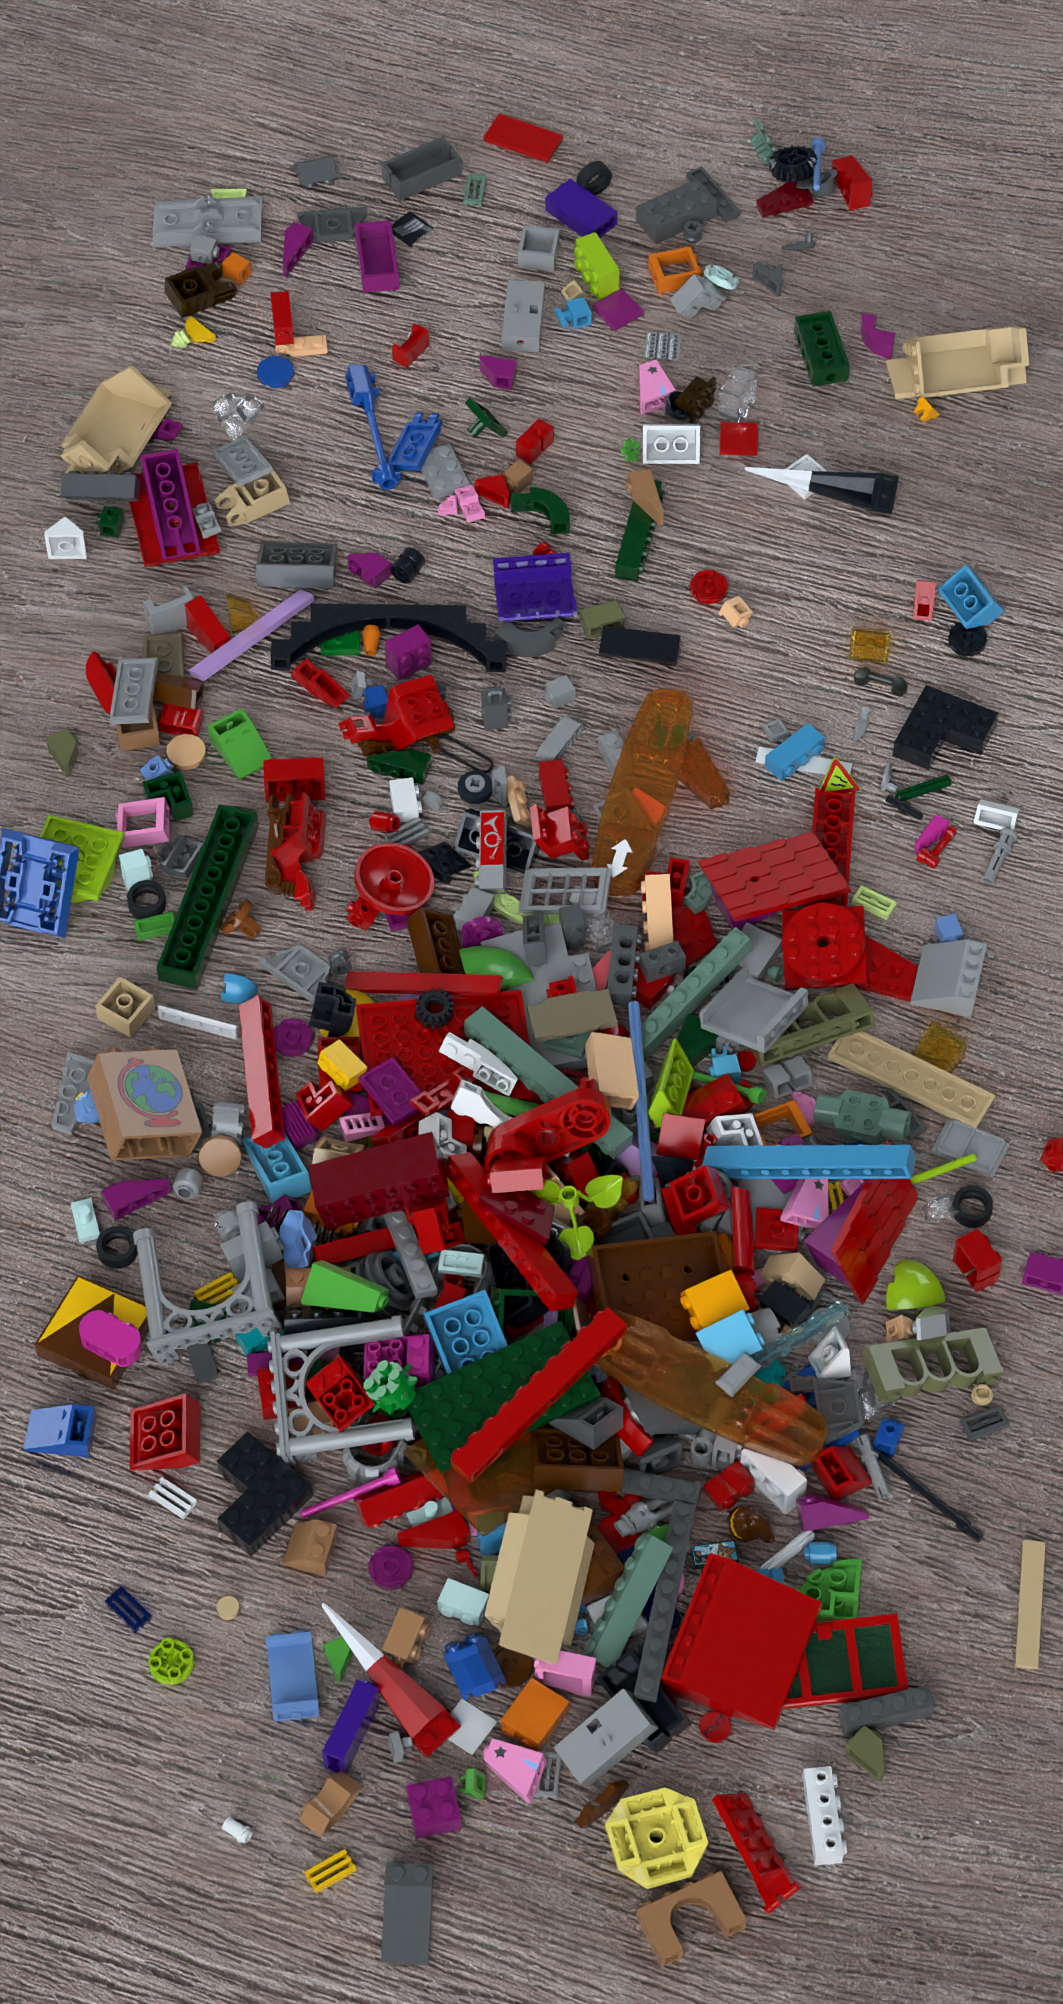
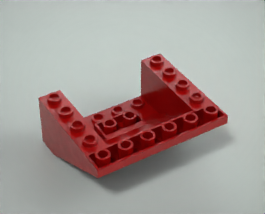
M709 1553L661 1676L665 1688L672 1696L775 1730L822 1608V1602L731 1559Z

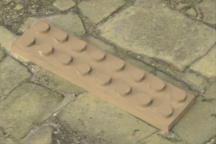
M864 1031L838 1039L828 1053L827 1059L889 1089H893L895 1092L951 1119H958L974 1128L979 1127L996 1095Z

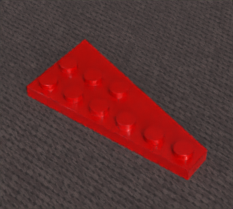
M865 935L868 985L855 987L911 1002L918 966Z

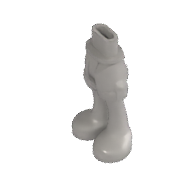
M652 1499L645 1503L637 1502L631 1506L629 1511L621 1515L620 1520L614 1523V1527L623 1538L629 1534L633 1536L636 1533L651 1530L657 1526V1522L671 1516L674 1503L653 1513V1510L671 1502Z

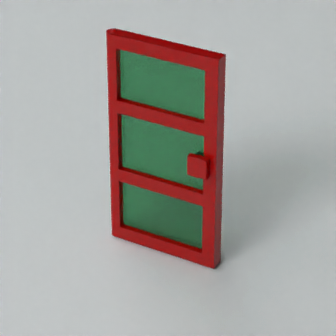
M898 1614L817 1622L783 1709L868 1700L908 1690Z

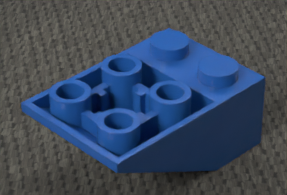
M70 1404L31 1410L23 1450L89 1458L96 1423L94 1406Z

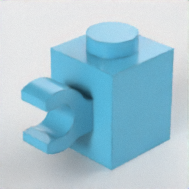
M725 1046L722 1047V1054H717L715 1048H712L711 1066L708 1067L709 1076L719 1078L728 1073L733 1083L740 1082L741 1070L737 1055H727V1048Z

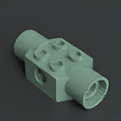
M846 1090L840 1097L820 1093L815 1104L814 1122L835 1126L839 1138L880 1145L887 1137L906 1140L911 1124V1112L890 1108L887 1098Z

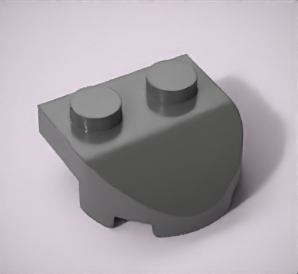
M185 835L176 836L177 840L171 843L165 842L159 848L157 858L168 875L188 878L195 868L204 843L188 841Z

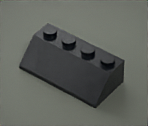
M470 808L463 812L453 847L454 850L474 857L479 856V849L476 847V837H480V829H477L476 820L477 817H480V811ZM507 821L506 868L525 874V870L532 868L539 854L540 847L533 840L532 829Z

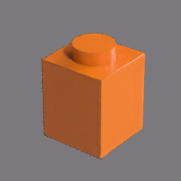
M234 252L222 262L223 276L239 285L252 274L251 262Z

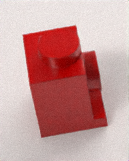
M573 975L569 976V979L550 982L549 989H546L547 998L577 993Z

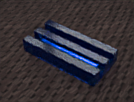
M122 1586L105 1600V1604L135 1633L139 1631L140 1627L146 1625L145 1622L152 1619V1615ZM121 1594L131 1605H133L143 1615V1617L140 1618L118 1596ZM115 1600L137 1623H134L112 1601Z

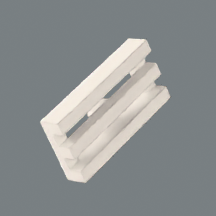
M161 1477L160 1482L156 1483L154 1489L148 1493L149 1497L184 1520L197 1505V1500ZM163 1486L172 1491L173 1493H175L176 1495H178L179 1497H181L182 1499H184L185 1501H187L188 1503H190V1505H188L187 1503H185L184 1501H182L181 1499H179L178 1497L164 1489ZM157 1493H162L170 1500L177 1503L186 1510L183 1512L182 1510H180L179 1508H177L176 1506H174L173 1504L159 1496Z

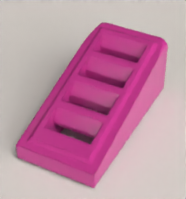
M936 814L916 841L915 854L918 855L923 847L928 848L943 837L949 828V821Z

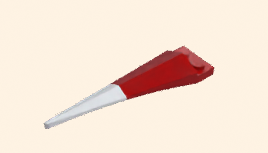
M322 1603V1608L378 1688V1691L406 1735L411 1737L413 1745L427 1759L454 1735L461 1726L446 1711L443 1705L328 1605Z

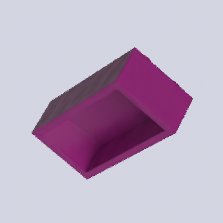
M391 220L354 224L363 293L399 290V273Z

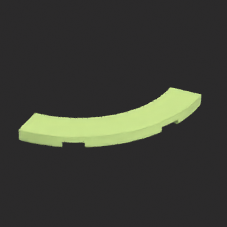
M479 871L473 872L475 882L476 876H479ZM507 893L493 894L494 909L506 918L523 925V916L533 915L519 913L520 901ZM543 914L544 926L559 923V914Z

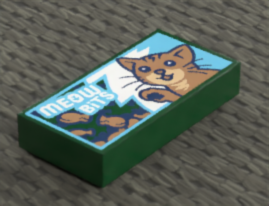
M735 1540L691 1546L694 1569L704 1568L709 1553L739 1563Z

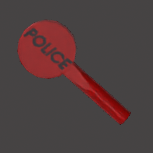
M716 1711L708 1712L700 1720V1734L709 1742H723L730 1735L731 1723L729 1719L732 1716Z

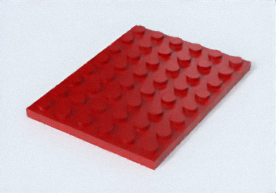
M521 990L500 992L499 997L451 996L454 1003L452 1020L448 1021L446 1026L442 1023V1028L439 1029L438 1025H435V1029H431V1025L428 1028L424 1027L425 1022L421 1024L419 1019L416 1018L417 999L356 1004L363 1063L368 1067L366 1072L394 1057L421 1092H430L450 1079L452 1072L463 1066L439 1052L446 1035L450 1032L468 1042L470 1039L464 1033V1022L482 1006L530 1046ZM437 1004L427 1006V1010L431 1013H439L443 1010ZM518 1079L509 1097L532 1102V1096L535 1092L527 1089L524 1083ZM480 1080L475 1084L481 1087L483 1091L507 1096ZM367 1092L370 1117L385 1115ZM451 1105L448 1106L447 1108L443 1109V1110H448V1109H450V1108H451Z

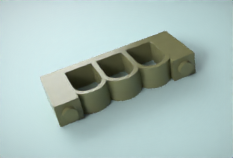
M852 983L835 989L834 993L829 992L817 996L813 1003L808 1002V1007L786 1029L790 1034L779 1037L765 1053L749 1047L748 1049L758 1063L764 1066L875 1027L874 1010ZM837 1011L842 1016L828 1020L823 1013ZM810 1020L816 1023V1025L801 1029L797 1022Z
M986 1327L952 1332L945 1336L925 1340L913 1338L868 1345L862 1355L879 1402H894L900 1396L912 1397L917 1395L922 1387L930 1392H941L947 1388L949 1383L959 1388L970 1387L975 1381L977 1385L993 1386L998 1383L1004 1373ZM963 1349L972 1373H965L959 1370L954 1363L950 1351ZM936 1353L944 1378L936 1377L929 1372L922 1355ZM908 1357L917 1382H910L904 1379L894 1359Z

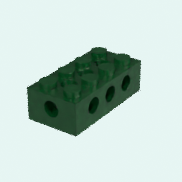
M831 311L796 316L794 334L812 387L848 381L850 365Z

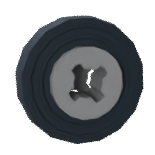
M469 771L463 774L458 781L460 798L470 804L486 802L492 795V780L490 776L482 771Z

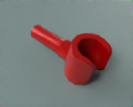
M462 1549L455 1552L458 1564L465 1562L474 1577H478L480 1574L472 1564L468 1550Z

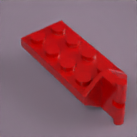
M746 1793L717 1794L711 1800L755 1881L756 1888L765 1903L764 1911L770 1914L784 1903V1899L790 1898L802 1886L799 1881H794L787 1866H784L783 1859L778 1855L773 1840L768 1836L763 1827L762 1820L756 1814L752 1801Z

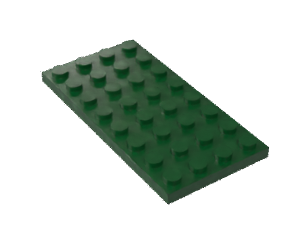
M561 1321L414 1390L416 1395L406 1408L440 1475L453 1469L450 1460L452 1453L458 1447L462 1448L472 1433H478L483 1428L484 1422L489 1417H494L504 1402H510L515 1397V1392L521 1386L525 1387L530 1382L532 1375L537 1371L541 1372L546 1367L547 1361L552 1356H557L562 1351L561 1349L564 1344L571 1340ZM588 1370L522 1435L601 1398Z

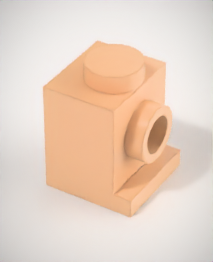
M740 596L725 601L718 614L724 616L734 628L737 626L744 628L749 624L753 611Z

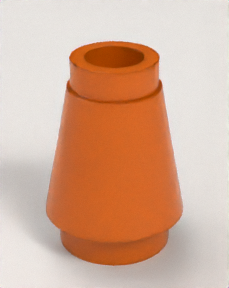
M367 625L362 631L364 650L366 655L373 656L376 654L381 632L378 626Z

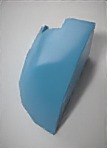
M225 973L223 983H226L224 991L221 992V1001L244 1003L254 998L259 990L251 980L239 975Z

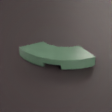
M703 871L688 878V883L692 889L684 897V904L694 914L701 912L709 904L712 897L709 881Z

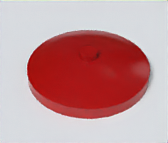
M382 843L368 848L361 854L354 869V883L360 896L373 908L386 914L408 915L414 913L420 907H424L429 901L434 890V875L427 861L413 849L395 843Z

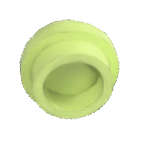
M178 330L174 333L171 346L186 348L191 340L184 330Z

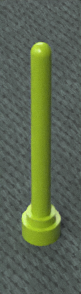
M972 1153L914 1175L910 1179L911 1184L920 1183L975 1162L977 1155Z

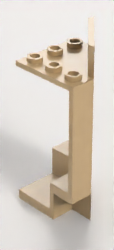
M1019 326L999 329L987 328L906 338L905 343H903L904 355L906 354V357L885 360L895 400L912 397L921 398L922 396L926 398L1027 383L1025 366H1029L1026 328Z
M132 365L102 381L61 444L65 449L61 457L70 464L65 473L73 470L79 471L80 474H87V471L105 474V472L110 471L120 475L123 471L131 468L172 403L168 398L172 392L166 388L153 385Z
M536 1489L534 1497L523 1496L519 1513H509L484 1616L493 1626L500 1630V1646L550 1664H557L560 1649L563 1645L571 1646L595 1544L587 1536L593 1510L587 1507H572L573 1502L559 1497L547 1498L543 1491Z

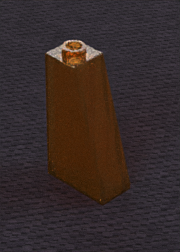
M699 738L663 751L664 766L710 810L723 807L729 803L730 791Z

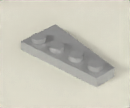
M67 1051L66 1065L63 1070V1079L53 1116L52 1129L72 1136L78 1124L74 1110L75 1098L81 1091L83 1092L85 1089L90 1088L87 1076L95 1060Z

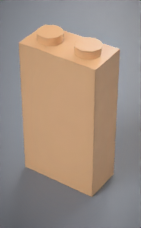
M592 1032L585 1043L589 1080L594 1078L597 1081V1091L602 1092L608 1098L611 1107L632 1110L639 1098L631 1038Z

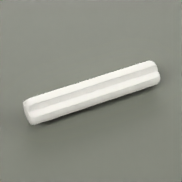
M812 1530L801 1532L765 1562L761 1569L770 1570L783 1566L807 1546L808 1542L814 1540V1532Z

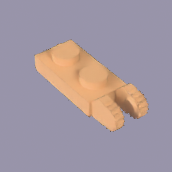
M509 776L506 779L507 796L513 820L518 825L531 828V814L526 805L527 798L524 795L526 790L524 783L517 781V778L514 776Z

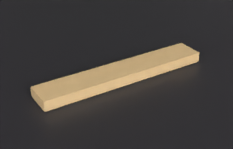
M1023 1540L1015 1654V1667L1038 1670L1045 1559V1542Z

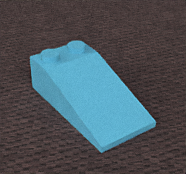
M286 1134L284 1140L266 1149L254 1143L251 1136L241 1139L271 1204L284 1194L296 1198L312 1192L308 1171Z

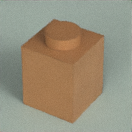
M518 459L504 472L507 488L515 493H520L533 481V468Z

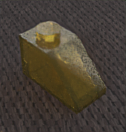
M226 594L228 619L232 633L242 632L258 620L256 609L251 608L249 601Z

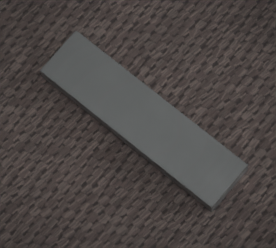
M702 166L686 173V178L690 182L698 178L717 200V214L725 223L740 216L741 211Z

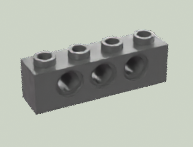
M613 924L607 989H609L613 1005L628 1006L632 998H636L637 986H633V981L638 980V969L635 968V963L639 964L640 951H636L637 946L641 947L642 934H638V926Z

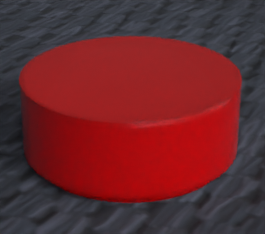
M744 1050L737 1054L741 1071L749 1072L755 1068L756 1058L751 1051Z

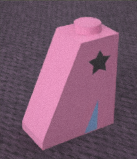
M657 360L640 365V413L645 414L665 407L667 396L676 390Z
M799 1179L780 1216V1221L815 1230L828 1217V1179Z
M492 1738L490 1745L485 1747L483 1758L488 1768L525 1802L531 1804L547 1764L544 1754Z

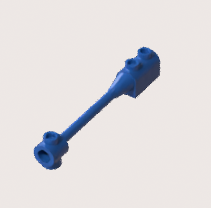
M349 365L345 379L352 405H361L368 417L380 464L372 471L373 484H379L381 489H393L401 481V472L395 471L394 466L386 461L374 414L375 399L379 396L378 386H373L375 383V373L369 372L368 367L365 365Z

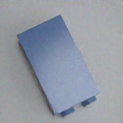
M298 1630L292 1634L274 1633L271 1636H266L274 1722L320 1717L311 1631Z

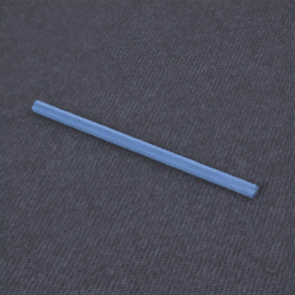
M631 1001L628 1003L639 1092V1098L636 1102L642 1194L644 1201H653L654 1186L640 1006L638 1001Z

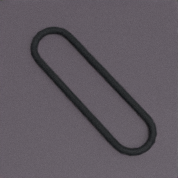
M447 735L437 736L438 739L447 738L452 742L462 746L463 748L473 752L474 754L484 758L485 760L490 762L491 766L488 770H480L470 765L469 763L459 759L458 757L448 753L443 749H441L442 753L450 756L451 758L461 762L462 764L472 768L475 771H482L488 773L493 769L494 764L490 758L482 755L481 753L471 749L470 747L460 743L459 741Z

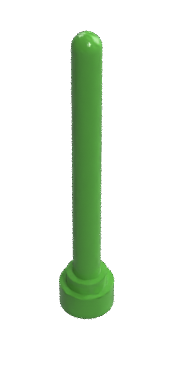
M694 1071L692 1079L706 1084L717 1079ZM734 1084L739 1094L747 1096L752 1103L761 1105L766 1097L765 1089L757 1086L750 1089Z

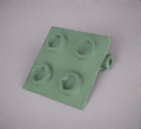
M753 117L752 119L760 133L754 134L751 137V143L755 147L761 162L769 164L770 157L777 151L761 122L757 123Z

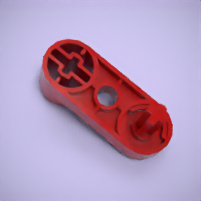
M583 1077L580 1079L578 1089L565 1093L495 1127L488 1137L485 1160L486 1173L490 1174V1168H492L496 1160L546 1157V1162L548 1163L604 1136L610 1127L611 1104L602 1092L597 1091V1081L594 1078L589 1080L587 1077ZM545 1130H551V1131H553L554 1133H546V1132H544V1131H545Z

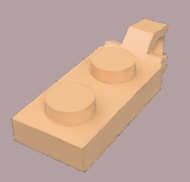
M326 335L294 337V344L275 345L276 354L286 353L291 354V357L328 353Z

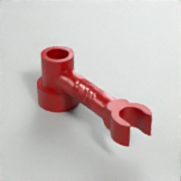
M950 825L932 851L923 847L917 855L916 861L922 865L925 863L935 869L940 862L938 856L955 837L958 829Z

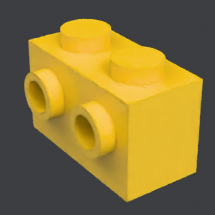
M337 1040L323 1049L317 1062L320 1068L345 1091L359 1083L358 1077L366 1073L368 1068L341 1040Z

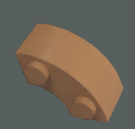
M342 1770L334 1775L330 1774L325 1779L324 1787L314 1799H309L302 1807L303 1814L299 1821L320 1837L327 1833L342 1818L362 1789L359 1783Z

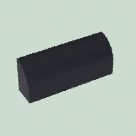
M603 626L599 655L677 665L681 635Z

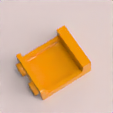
M732 1270L688 1288L681 1293V1304L685 1310L688 1309L691 1316L689 1318L690 1323L697 1331L741 1310L745 1312L749 1310V1306Z

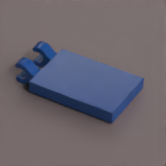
M416 412L413 421L406 423L387 463L392 464L395 470L420 471L442 429L443 420H438L439 413H432L427 423V419H422L424 414Z

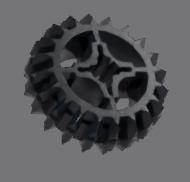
M785 146L784 149H778V152L773 153L770 157L769 167L772 176L776 177V180L796 183L797 181H803V179H809L810 176L814 175V165L817 164L816 160L818 158L815 151L811 150V148H806V146Z

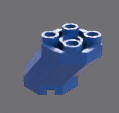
M477 1632L467 1635L465 1637L466 1640L458 1644L457 1641L446 1644L444 1646L445 1651L442 1652L461 1698L464 1700L469 1699L467 1694L472 1693L473 1697H478L498 1688V1682L506 1683L486 1636L478 1635Z

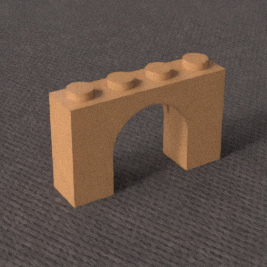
M722 1871L718 1873L710 1872L703 1876L702 1880L696 1883L688 1882L681 1887V1890L674 1893L669 1891L663 1894L659 1900L655 1902L647 1901L637 1909L636 1918L661 1967L683 1957V1948L672 1929L670 1920L673 1914L685 1905H700L709 1910L714 1916L724 1938L746 1928L747 1920Z

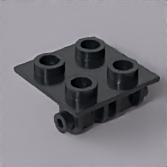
M446 842L418 852L431 867L433 875L437 876L436 878L443 884H449L452 881L451 875L472 867L463 856Z

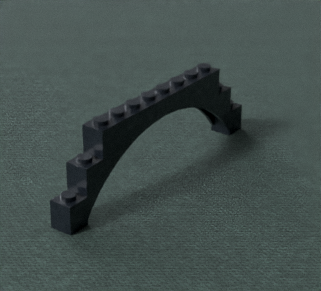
M311 603L310 621H291V639H271V670H290V666L316 646L345 634L363 631L367 625H375L380 629L408 630L419 625L425 634L450 642L469 653L486 668V672H506V642H486V623H466V605Z

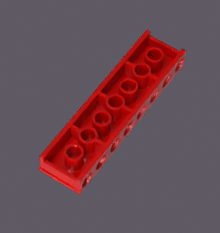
M815 788L812 833L817 836L849 885L855 791H851V794L819 791V788ZM848 893L807 903L806 906L816 903H832L847 907Z

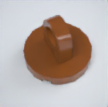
M247 899L243 900L239 904L238 910L232 911L224 921L221 931L228 935L235 928H238L246 936L256 938L261 932V928L247 915L253 904Z

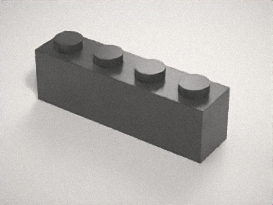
M71 470L69 473H62L61 496L66 500L139 502L141 479L132 472H124L123 475H117L116 472L110 471L105 472V474L87 471V474H80L79 471Z
M928 1685L840 1706L838 1719L844 1737L847 1738L854 1736L864 1725L869 1729L879 1730L931 1717L935 1705Z

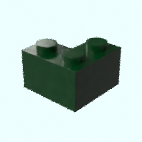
M181 771L142 782L145 800L165 797L171 808L170 811L174 821L193 816L192 801Z

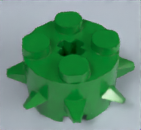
M386 1360L378 1363L377 1368L364 1381L363 1385L368 1397L376 1403L372 1410L373 1413L381 1408L385 1412L392 1414L393 1411L399 1408L404 1410L412 1402L416 1395L414 1387L418 1381L417 1377H413L408 1373L412 1364L409 1363L406 1367L402 1368L398 1363L387 1362Z

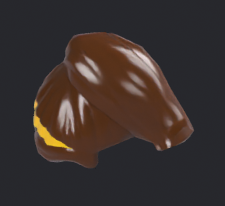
M739 1506L729 1513L727 1521L729 1523V1533L732 1537L745 1543L757 1538H761L765 1543L775 1541L769 1520L757 1508Z

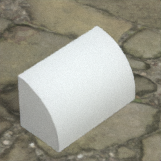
M981 799L977 807L974 824L999 830L1008 828L1014 831L1020 809Z

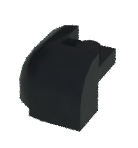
M319 982L309 1027L329 1031L328 1037L345 1035L349 1032L352 1025L356 998L348 994L346 988Z

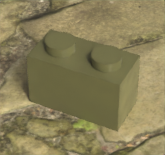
M615 600L580 610V624L588 640L602 636L603 626L624 628V616Z

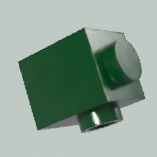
M104 506L102 513L98 514L97 519L100 536L119 538L124 523L123 509Z

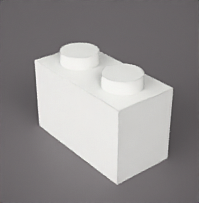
M413 778L389 780L393 813L400 818V824L408 823L418 818V813H422L421 801L416 799V797H419L418 785H414Z

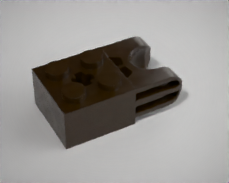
M213 262L200 268L196 266L166 277L164 293L181 318L233 299L237 294V287L230 281L224 283L216 281L221 278L223 267L219 262Z

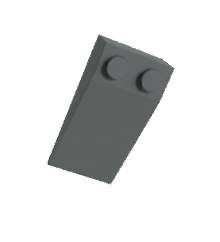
M386 1862L381 1963L428 1965L434 1878L433 1864Z

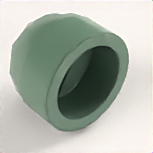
M773 964L767 969V976L771 980L779 982L783 977L784 967Z

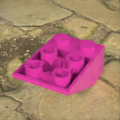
M429 1334L404 1336L365 1343L364 1380L369 1378L379 1362L386 1360L387 1362L398 1363L402 1368L406 1367L409 1363L412 1364L408 1373L418 1378L415 1387H422L428 1382L434 1381L435 1346Z

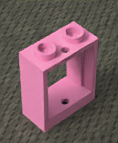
M165 797L118 804V812L115 814L117 829L115 830L125 833V839L122 843L123 848L169 841L171 808ZM156 813V827L127 831V817Z
M560 1651L557 1664H550L535 1658L534 1677H537L538 1682L551 1689L591 1697L596 1677V1658Z

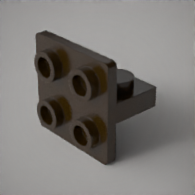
M696 376L677 397L675 404L690 413V423L693 424L696 419H700L704 414V410L707 407L710 408L714 403L717 378L712 377L709 382H706Z

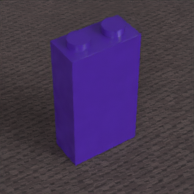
M572 179L562 183L559 188L549 193L545 198V210L582 237L596 232L598 237L601 238L617 225L618 212Z
M356 1680L322 1750L324 1769L334 1773L342 1770L347 1774L379 1708L378 1688L374 1683L367 1680Z

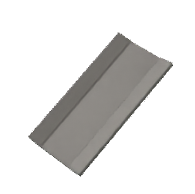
M209 195L208 199H204V196H201L197 200L156 201L154 205L153 248L191 246L195 235L217 239V244L261 242L263 196L215 199Z

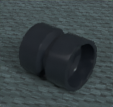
M407 547L392 564L390 572L399 582L409 584L416 576V573L424 566L425 559L418 550Z

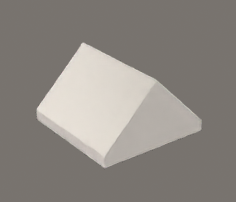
M62 518L45 531L48 559H87L84 533L68 518Z
M834 1326L808 1356L817 1379L829 1380L851 1376L849 1349L839 1328Z

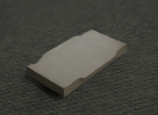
M609 989L594 992L587 990L547 998L545 1002H540L536 1006H533V1004L527 1005L536 1043L618 1026Z

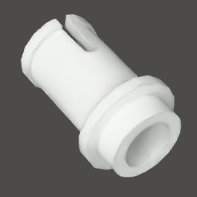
M228 1817L222 1825V1829L237 1838L238 1843H248L253 1835L249 1826L244 1827L232 1817Z

